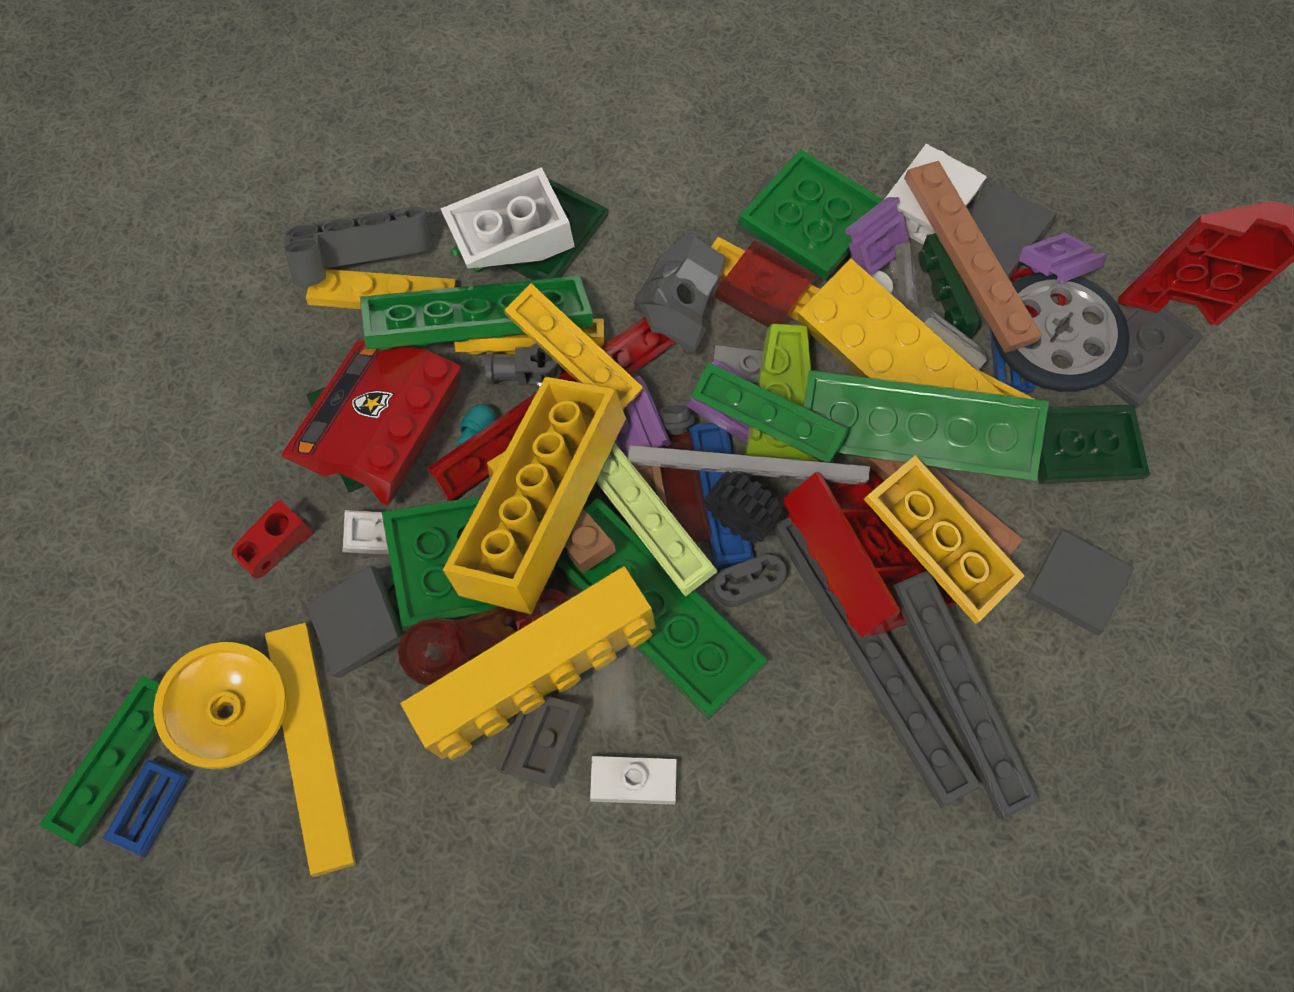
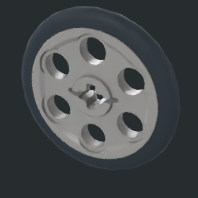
M1041 272L1027 275L1013 282L1012 285L1023 304L1029 305L1036 310L1038 316L1032 319L1042 334L1037 341L1038 347L1036 349L1022 347L1005 353L992 331L993 340L1000 356L1014 372L1041 388L1059 392H1078L1097 387L1111 379L1118 372L1128 355L1130 335L1127 320L1119 304L1107 291L1095 282L1082 276L1059 283L1056 281L1057 275L1046 276ZM1055 293L1062 294L1068 299L1069 304L1065 306L1057 305L1052 301L1050 295ZM1085 312L1096 314L1100 319V324L1093 325L1086 322L1082 314ZM1069 318L1070 320L1064 328L1065 331L1062 334H1059L1056 340L1053 343H1051V340L1056 333L1055 330L1059 326L1061 327L1065 320ZM1093 343L1097 345L1102 355H1089L1084 350L1083 344ZM1055 355L1065 357L1069 361L1070 367L1067 369L1058 368L1052 362L1051 357Z

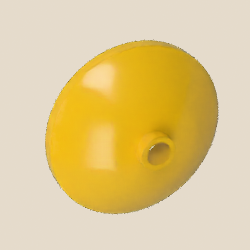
M218 642L201 646L180 658L163 677L154 701V721L157 732L165 746L175 756L190 765L205 769H223L242 764L263 751L277 734L286 709L284 683L273 663L264 654L252 647L233 642ZM225 706H233L234 710L231 716L228 718L220 717V712Z

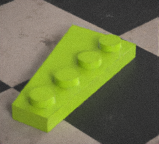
M771 324L766 332L757 386L803 407L809 370H811L807 326ZM749 427L745 455L819 462V460Z

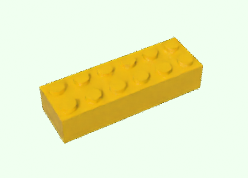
M852 259L798 312L799 324L807 326V331L858 377L1003 395Z
M550 377L544 378L443 568L444 573L459 596L532 614L626 420L615 389Z
M625 566L400 704L425 749L442 760L446 757L454 760L472 748V741L484 734L487 737H491L504 730L509 725L507 720L518 714L519 711H522L525 715L538 709L545 703L544 695L546 696L556 689L559 692L570 689L581 680L579 675L594 667L595 670H599L614 661L617 657L615 653L625 646L630 645L631 648H634L647 641L652 636L651 630L656 628L652 608Z

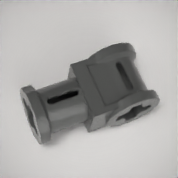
M537 344L531 347H515V354H494L493 351H486L485 354L487 384H494L497 380H517L519 386L535 385L539 388L543 382L541 375L557 378L562 374L560 365ZM541 352L545 353V357H542Z

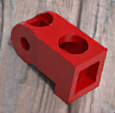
M278 499L236 542L231 555L253 578L258 579L271 571L277 565L280 558H283L299 542H306L315 533L284 502Z

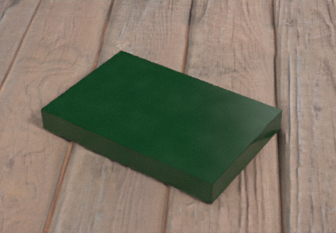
M548 179L569 221L575 247L541 261L506 264L504 266L531 280L562 277L606 219L608 209Z
M1134 404L1048 407L1038 470L1039 484L1139 480L1150 476Z

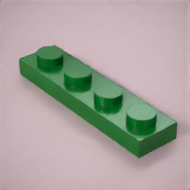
M709 362L691 395L694 400L821 462L833 463L849 431L847 428Z
M144 675L140 677L48 810L39 826L79 848L83 846L158 734L154 721V701L159 683Z

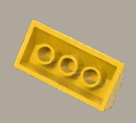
M916 455L864 498L868 505L975 624L980 622L1024 577V574Z

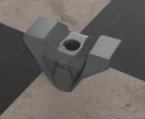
M687 234L658 257L644 286L636 294L634 309L644 313L651 331L662 333L684 347L687 353L695 351L707 330L702 325V316L708 298L719 293L726 257L695 236ZM679 285L686 286L692 293V298L688 304L680 301L677 296V287Z

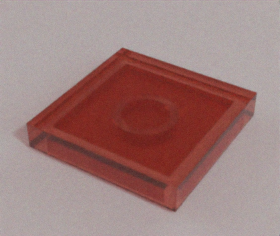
M754 240L715 290V298L769 328L771 324H784L813 284L816 274Z

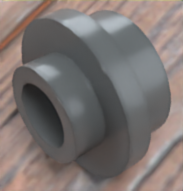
M674 405L659 410V416L669 435L685 433L688 431L687 427L694 424V416L690 414L687 406Z

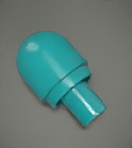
M477 404L470 408L461 421V426L459 427L461 436L456 442L457 447L497 420L496 414L490 406Z

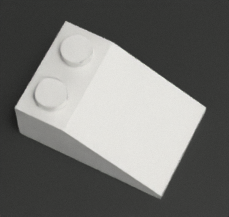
M542 167L441 208L468 269L541 261L575 247L569 221Z

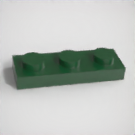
M936 233L926 236L922 250L919 252L920 267L923 272H928L930 276L933 297L936 301H941L945 310L944 319L972 339L980 323L978 314L956 267Z

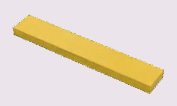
M305 622L267 632L265 636L269 658L278 670L285 687L286 709L282 727L309 871L312 877L354 866L356 865L309 627Z

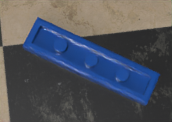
M713 422L688 427L692 451L732 454L728 432ZM695 470L715 569L728 568L753 559L750 539L748 541L743 540L740 534L735 536L731 533V529L728 527L723 528L720 525L721 521L714 520L711 516L713 512L707 511L705 507L707 504L704 503V499L724 473Z

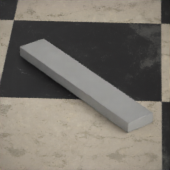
M629 445L628 460L633 465L721 473L727 471L732 473L734 471L743 475L806 480L815 472H820L825 482L864 485L868 482L870 466Z

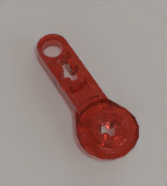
M549 589L542 591L532 612L533 621L543 616L539 607L544 602L552 601L561 605L569 599L559 590ZM498 606L461 620L438 618L421 620L409 627L401 637L398 647L400 666L410 679L419 685L429 686L516 633L517 631H514L511 626L504 627L507 617L512 616L514 621L526 619L528 613ZM532 618L522 621L519 630L532 623ZM429 644H436V649H439L440 646L444 648L441 651L440 659L432 660V655H429L428 658L424 656L427 653V646Z

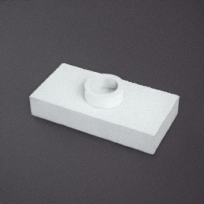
M345 510L342 552L388 554L382 512Z
M592 756L590 802L675 804L676 759Z

